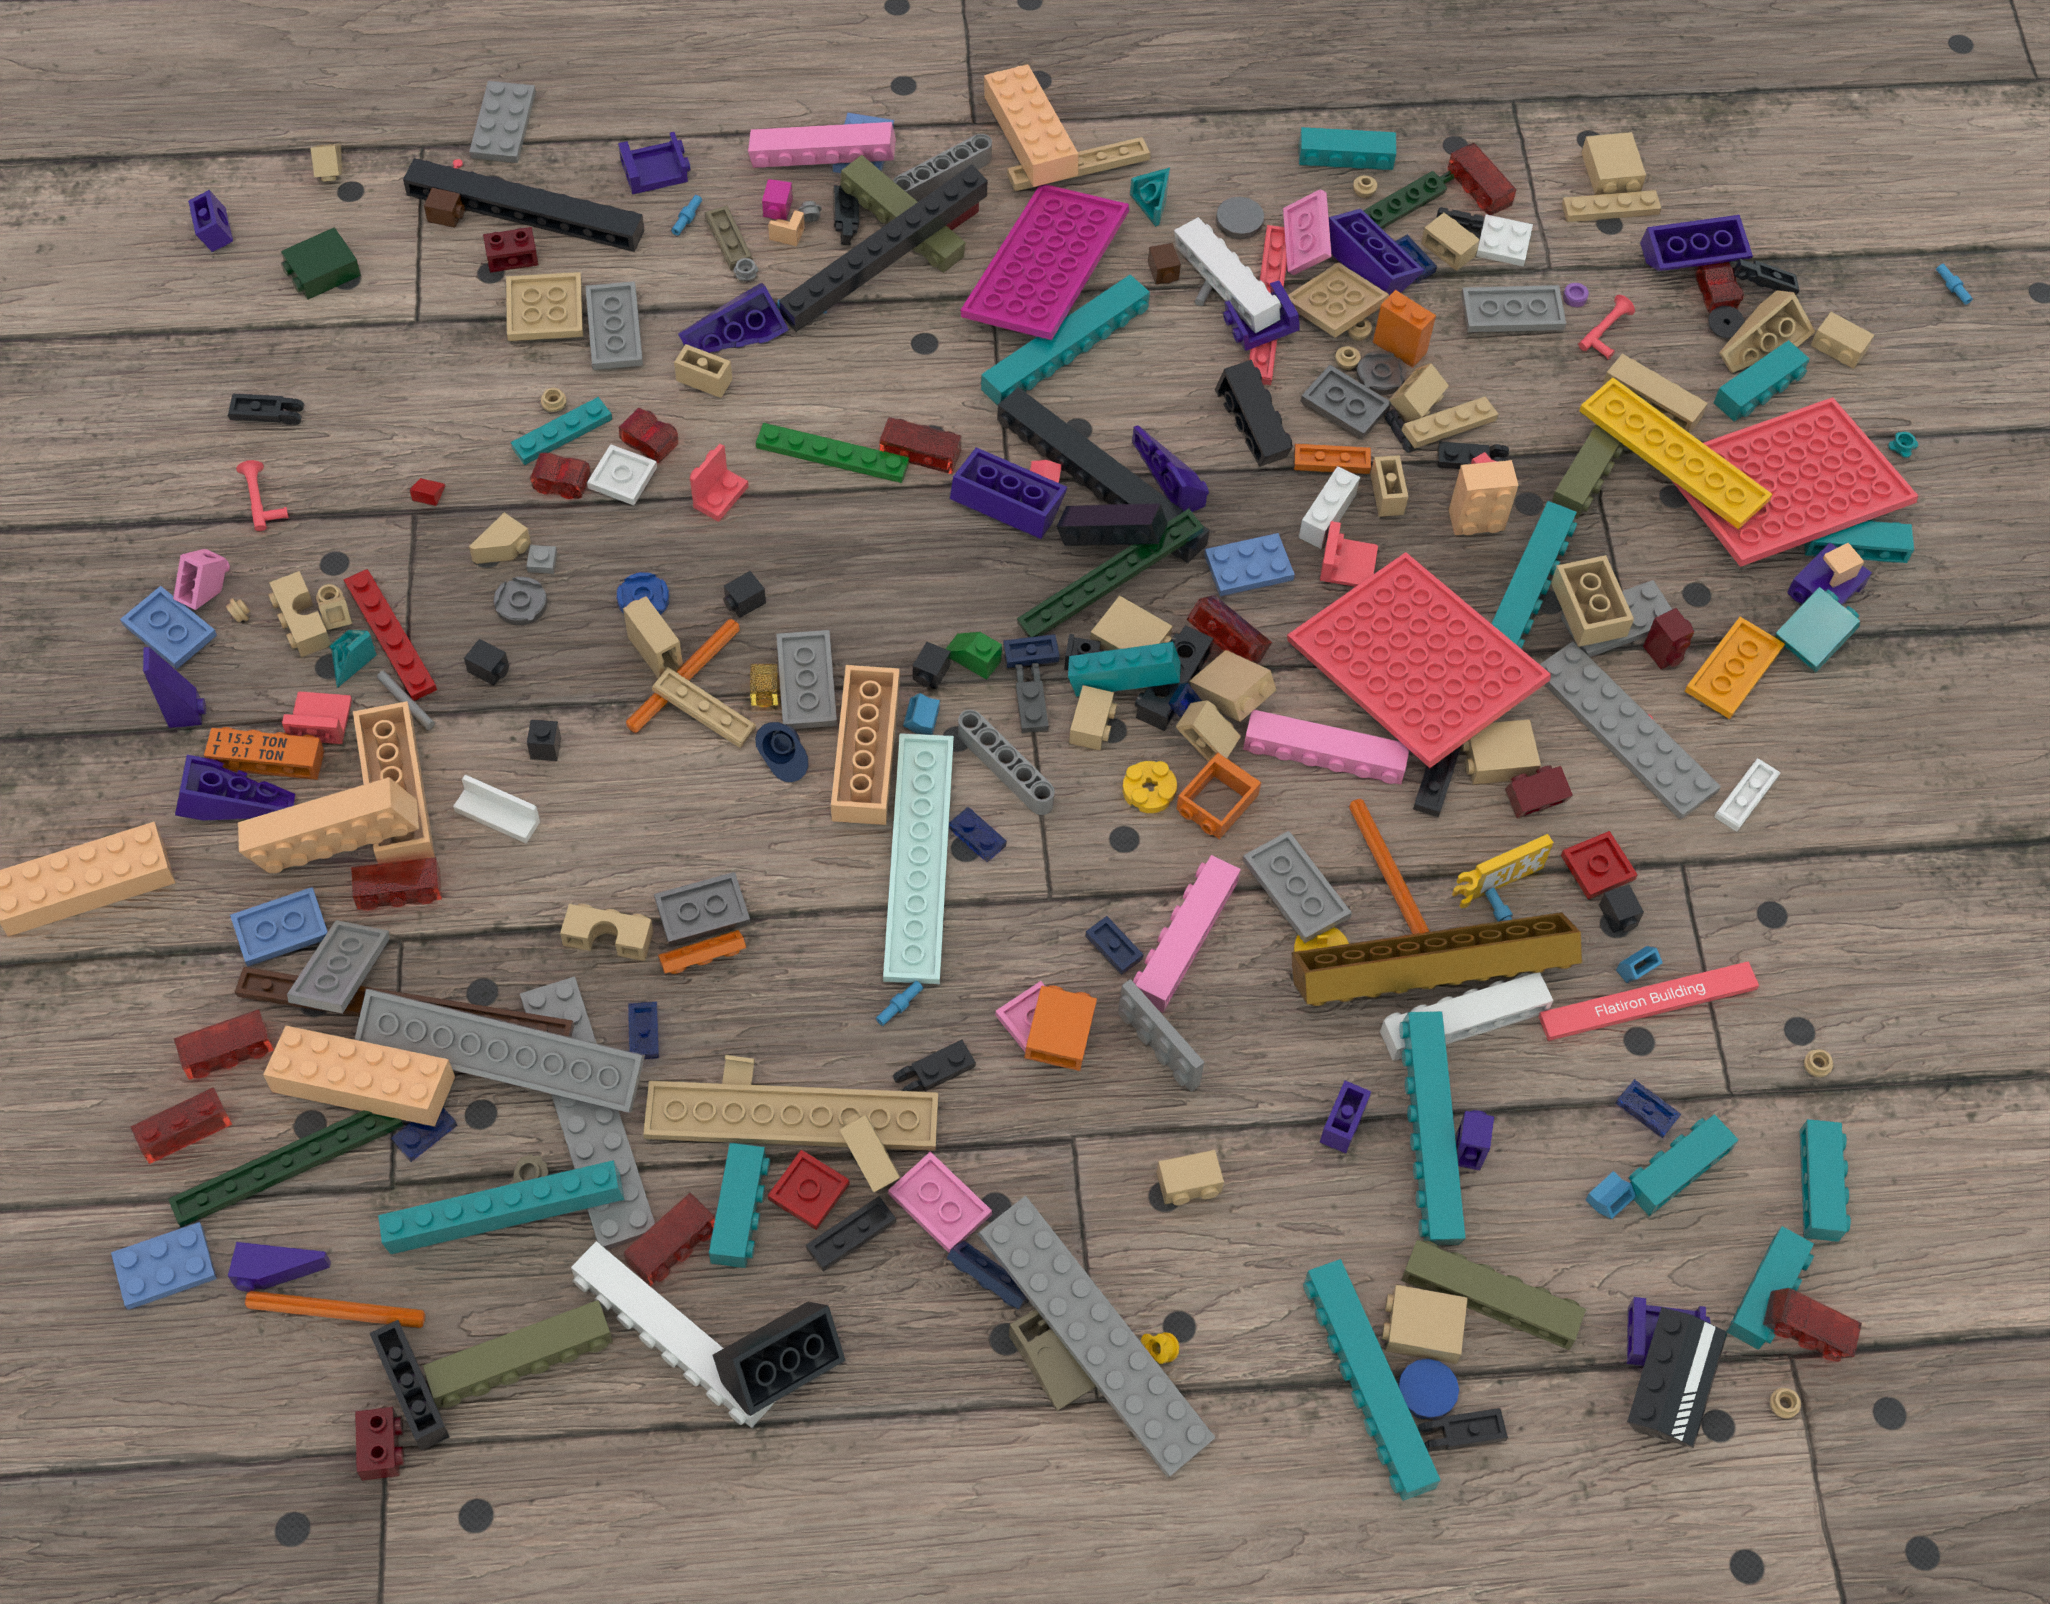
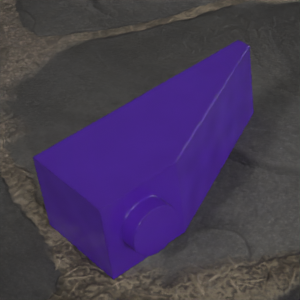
M236 1242L228 1277L238 1290L245 1292L253 1291L254 1289L264 1290L330 1268L331 1261L324 1251Z

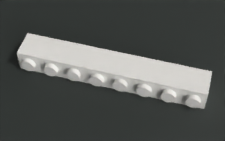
M597 1241L571 1267L574 1275L573 1282L583 1292L591 1291L596 1296L595 1301L599 1300L604 1310L608 1311L611 1308L618 1314L617 1319L625 1328L630 1330L633 1327L640 1333L639 1338L645 1345L651 1349L654 1346L662 1352L661 1357L670 1366L675 1367L678 1365L685 1371L683 1375L691 1384L696 1387L700 1384L707 1390L706 1395L712 1402L718 1406L723 1403L730 1409L728 1413L737 1423L742 1425L745 1422L752 1428L774 1404L768 1405L751 1416L747 1415L720 1381L712 1355L722 1350L723 1347Z

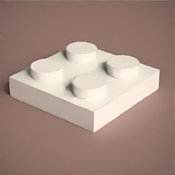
M1485 215L1476 257L1524 266L1533 224Z
M610 444L587 482L588 488L635 505L657 469V461Z

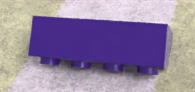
M1362 209L1329 217L1331 254L1342 265L1385 291L1389 296L1395 290L1401 293L1423 273L1424 269Z
M1740 215L1647 227L1640 242L1646 264L1658 271L1751 259L1753 257Z
M976 447L953 476L950 499L1042 539L1055 519L1067 491V486Z

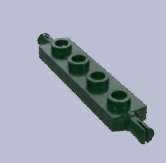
M1431 171L1363 211L1381 229H1384L1443 195L1447 190L1445 184L1454 180V174L1452 171H1448L1438 176L1434 171Z

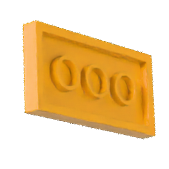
M1739 617L1689 682L1684 692L1726 718L1731 719L1782 651L1785 643L1744 618Z

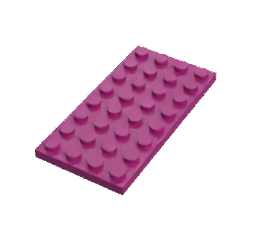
M1047 184L1040 185L961 308V317L1052 340L1129 213V204Z

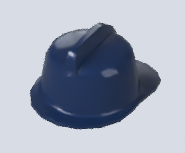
M769 722L762 725L757 731L755 743L760 755L772 773L784 782L800 780L806 774L809 762L798 733L792 727L780 722Z

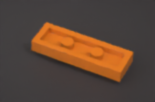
M1295 444L1294 470L1334 472L1338 466L1351 473L1370 474V447Z
M739 930L659 954L658 958L664 973L676 974L694 964H708L713 961V958L719 956H734L740 950L745 949L746 945Z

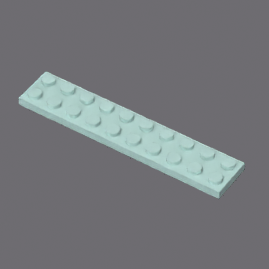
M901 733L899 735L883 982L914 983L918 981L924 984H940L954 736Z

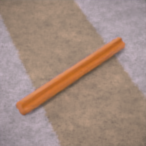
M728 619L676 673L690 680L739 632V624L733 619ZM654 693L626 720L627 728L634 733L638 732L668 701Z
M1353 800L1349 808L1412 934L1430 932L1364 800Z
M249 1291L245 1299V1305L248 1309L390 1324L399 1320L401 1326L416 1328L423 1327L425 1322L424 1311L418 1309Z

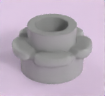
M806 201L798 209L799 212L804 213V222H814L820 219L822 208L814 201Z
M749 258L740 259L734 267V273L741 281L753 280L758 272V267Z

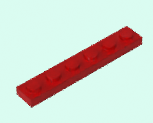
M365 569L343 579L346 588L411 699L415 701L437 691L436 684L369 570Z

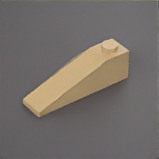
M1777 290L1755 309L1719 354L1729 371L1734 373L1753 365L1788 340L1796 347L1800 346L1815 333V330L1795 293Z

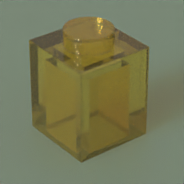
M751 664V706L769 707L771 705H778L779 677L777 664Z

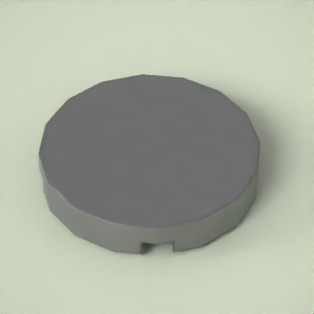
M1232 197L1223 201L1218 207L1216 214L1218 228L1225 231L1226 235L1231 238H1251L1262 229L1264 222V212L1261 206L1250 198Z
M1378 350L1369 352L1359 361L1356 376L1359 383L1379 395H1387L1396 392L1405 382L1407 369L1404 362L1400 358L1398 360L1394 357L1393 353Z
M530 577L512 578V581L507 583L505 581L500 584L495 591L493 601L496 612L503 621L512 625H525L533 623L543 615L547 607V596L538 581Z

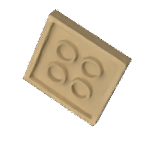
M1338 262L1288 296L1298 314L1336 338L1380 309L1381 304L1389 297V294Z
M581 272L506 276L508 341L583 337Z

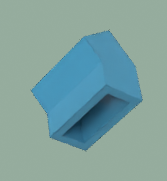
M921 693L911 697L903 726L916 734L933 735L940 709V700L928 698Z
M1646 946L1620 962L1616 971L1626 983H1629L1653 970L1663 962L1657 948ZM1642 960L1647 963L1637 970L1634 969V965Z
M1613 1171L1588 1194L1585 1200L1598 1213L1613 1219L1636 1195L1632 1184L1621 1179Z

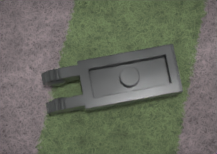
M1032 663L1031 675L1033 676V681L1024 682L1022 664L1015 665L1016 696L1021 733L1048 731V718L1043 683L1040 681L1038 663Z

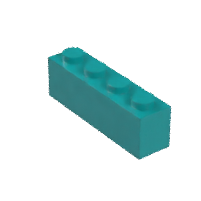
M1301 127L1299 165L1393 170L1396 132Z
M1788 340L1721 386L1713 403L1734 422L1743 416L1748 417L1755 407L1760 404L1765 405L1775 393H1782L1791 382L1802 379L1807 372L1806 367L1810 358Z
M1874 520L1862 522L1804 544L1805 556H1817L1829 543H1832L1837 548L1849 543L1863 560L1907 563L1914 551L1912 524L1876 522Z
M1173 642L1069 656L1068 678L1076 697L1080 696L1083 685L1110 692L1180 683L1181 662Z
M1715 1114L1708 1120L1704 1118L1698 1120L1690 1128L1692 1132L1686 1137L1683 1134L1679 1135L1670 1144V1150L1666 1153L1662 1150L1650 1159V1166L1645 1170L1639 1167L1629 1176L1628 1179L1631 1181L1630 1183L1636 1195L1633 1200L1649 1217L1730 1153L1739 1139Z
M1807 1119L1799 1130L1804 1238L1839 1242L1845 1233L1849 1232L1851 1225L1850 1215L1846 1214V1205L1849 1201V1189L1845 1187L1848 1162L1843 1157L1847 1137L1846 1134L1842 1133V1123Z
M737 1143L729 1144L709 1249L711 1264L746 1268L748 1258L753 1259L755 1241L751 1240L753 1230L758 1231L760 1223V1213H756L758 1203H763L765 1195V1185H761L763 1175L768 1176L770 1158H766L765 1147Z
M1781 1226L1773 1237L1726 1331L1727 1333L1757 1350L1765 1342L1769 1344L1772 1342L1778 1331L1774 1324L1777 1318H1784L1790 1307V1303L1786 1302L1789 1294L1795 1295L1802 1282L1798 1275L1801 1269L1804 1271L1808 1269L1814 1258L1810 1254L1814 1243Z

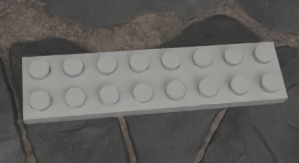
M1573 641L1540 664L1551 674L1550 681L1545 686L1680 820L1719 792L1721 786Z

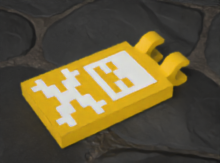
M1546 834L1476 865L1475 870L1461 873L1456 882L1458 884L1468 882V884L1456 886L1452 892L1453 897L1459 894L1464 895L1466 899L1461 900L1459 906L1460 908H1467L1471 904L1472 899L1474 900L1485 895L1487 890L1491 888L1499 889L1543 869L1554 842Z

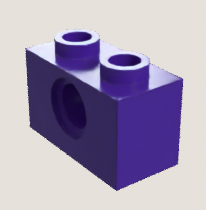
M210 190L188 201L195 235L211 252L233 242L226 207Z
M1344 1080L1323 1129L1320 1143L1347 1153L1372 1091Z
M1479 1110L1465 1111L1455 1135L1459 1167L1481 1170L1491 1146L1494 1116H1489Z

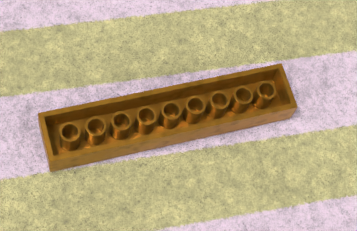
M1562 912L1291 952L1293 983L1307 1005L1311 1004L1314 1006L1324 1005L1327 1001L1334 1000L1347 1002L1353 1000L1354 997L1361 996L1378 997L1382 993L1387 992L1405 993L1409 989L1414 988L1432 989L1436 985L1447 983L1459 985L1467 980L1486 981L1491 977L1500 975L1513 977L1520 972L1540 973L1547 968L1557 967L1566 969L1574 964L1582 963L1581 932Z

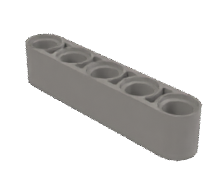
M986 134L974 135L898 175L893 181L918 202L971 164L977 170L988 165L992 160V139Z
M975 710L963 711L958 718V737L1032 812L1038 815L1050 813L1054 806L1055 794L1052 784L979 712ZM971 725L974 726V728H967L966 726ZM984 743H991L992 745L986 746ZM1001 761H1009L1010 763L1005 764ZM1025 778V779H1028V781H1024V782H1023V781H1020L1019 779ZM1039 796H1044V797H1046L1047 799L1041 800V799H1038L1037 797H1039Z

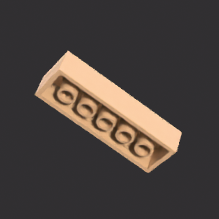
M1027 64L984 75L985 99L1032 186L1036 187L1078 176V152L1030 66Z
M846 665L831 799V817L834 822L887 824L900 688L899 668Z
M408 701L353 711L364 785L390 777L417 799L419 829L408 832L405 836H394L384 839L380 843L373 844L379 868L434 858V847L418 748Z
M388 777L238 822L239 853L266 872L279 873L285 868L303 866L309 861L319 858H330L333 854L343 851H354L360 846L377 844L387 838L405 836L408 832L419 829L417 799Z
M155 822L0 870V925L9 937L175 884L163 838Z
M285 1026L263 1074L268 1086L274 1093L359 1111L365 1110L373 1114L434 1127L455 1079L449 1059Z

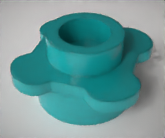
M1898 432L1895 435L1894 441L1889 442L1888 447L1902 457L1909 458L1912 454L1911 451L1918 447V442L1911 433Z

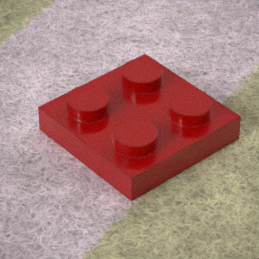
M1610 831L1564 849L1561 853V857L1588 900L1636 880L1638 875Z
M800 1150L767 1196L769 1201L817 1230L850 1185V1180L813 1156Z

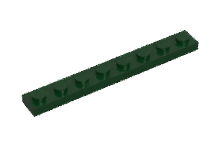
M1187 509L1168 521L1159 544H1135L1129 546L1018 617L1017 623L1028 637L1043 636L1202 534L1204 526L1191 510Z
M363 1110L168 1198L176 1220L180 1228L404 1127L401 1119L373 1114L370 1111Z

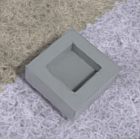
M530 545L526 566L527 571L530 573L554 574L557 557L556 547Z

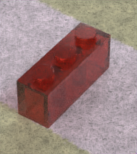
M1471 143L1451 153L1447 170L1452 171L1454 178L1463 186L1464 191L1469 193L1478 206L1488 215L1492 216L1513 205L1517 189L1475 143Z
M888 417L879 440L880 451L909 457L910 464L953 474L961 453L962 436L950 431L934 429L927 425L907 422L904 419Z
M1215 595L1199 599L1186 619L1200 632L1212 637L1213 642L1223 651L1227 650L1256 664L1260 663L1272 644L1268 638Z
M436 857L351 867L352 896L357 910H374L384 906L401 907L405 904L417 902L428 904L434 900H442L441 874Z
M259 1009L174 1038L182 1068L189 1080L204 1078L210 1072L222 1068L229 1069L235 1067L239 1062L251 1058L258 1059L265 1056L268 1052L274 1051L266 1023Z
M213 1087L130 1126L141 1152L148 1163L151 1164L232 1125Z
M689 1193L623 1252L626 1263L649 1286L656 1281L661 1282L668 1276L673 1265L678 1261L683 1262L691 1255L694 1246L700 1241L705 1242L712 1236L715 1223L714 1215L696 1197Z
M1791 1288L1771 1291L1763 1325L1773 1329L1774 1334L1777 1336L1792 1338L1798 1341L1800 1347L1817 1350L1823 1353L1822 1356L1825 1359L1839 1362L1841 1359L1855 1356L1862 1323Z

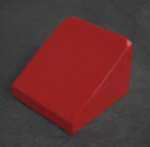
M420 478L410 489L412 501L437 506L445 484Z

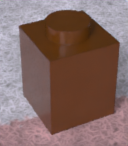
M436 188L431 189L424 204L427 222L453 228L456 227L459 219L463 218L465 206L462 204L460 193Z
M1173 243L1149 247L1148 265L1155 284H1168L1179 281L1181 263Z

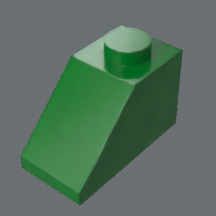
M981 632L958 633L946 647V650L951 651V659L986 680L1002 661V644Z

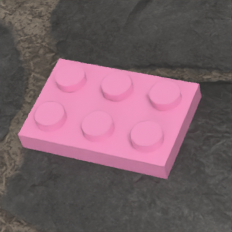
M1319 189L1284 207L1283 216L1288 272L1296 275L1332 257L1327 193Z
M931 1152L888 1190V1195L948 1253H950L952 1248L968 1238L992 1215V1210Z

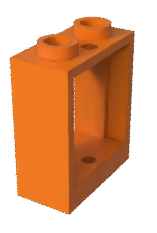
M1217 752L1180 793L1176 809L1185 819L1194 821L1200 825L1205 833L1214 835L1220 840L1259 796L1261 782ZM1213 777L1243 796L1222 821L1193 802L1195 797Z

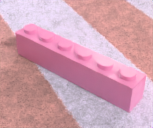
M892 122L753 129L750 132L748 153L753 168L852 163L861 155L870 162L894 160L896 137Z
M1258 710L1251 712L1243 750L1250 751L1253 754L1270 755L1280 760H1292L1307 766L1328 768L1334 772H1347L1361 778L1369 777L1382 780L1388 784L1402 783L1409 749L1399 741Z
M1211 855L1206 864L1203 862L1200 864L1195 875L1197 878L1195 884H1189L1183 895L1184 903L1182 906L1177 905L1170 918L1172 921L1170 927L1162 929L1157 940L1160 944L1156 950H1150L1145 960L1146 968L1143 972L1138 971L1133 980L1135 985L1162 1013L1168 1006L1239 881L1241 869Z

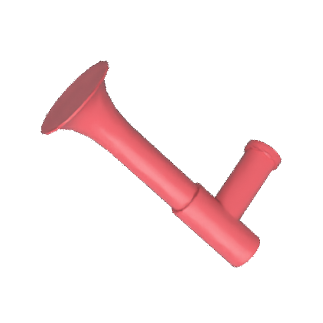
M1620 294L1614 298L1616 305L1611 313L1578 343L1581 350L1587 351L1592 346L1608 360L1613 356L1615 350L1609 348L1598 339L1621 315H1633L1635 313L1633 303L1627 297Z
M248 460L240 463L236 470L246 477L248 483L254 529L256 531H264L267 528L265 521L281 518L287 519L289 518L287 507L269 511L263 510L257 476L263 470L264 465L260 461Z

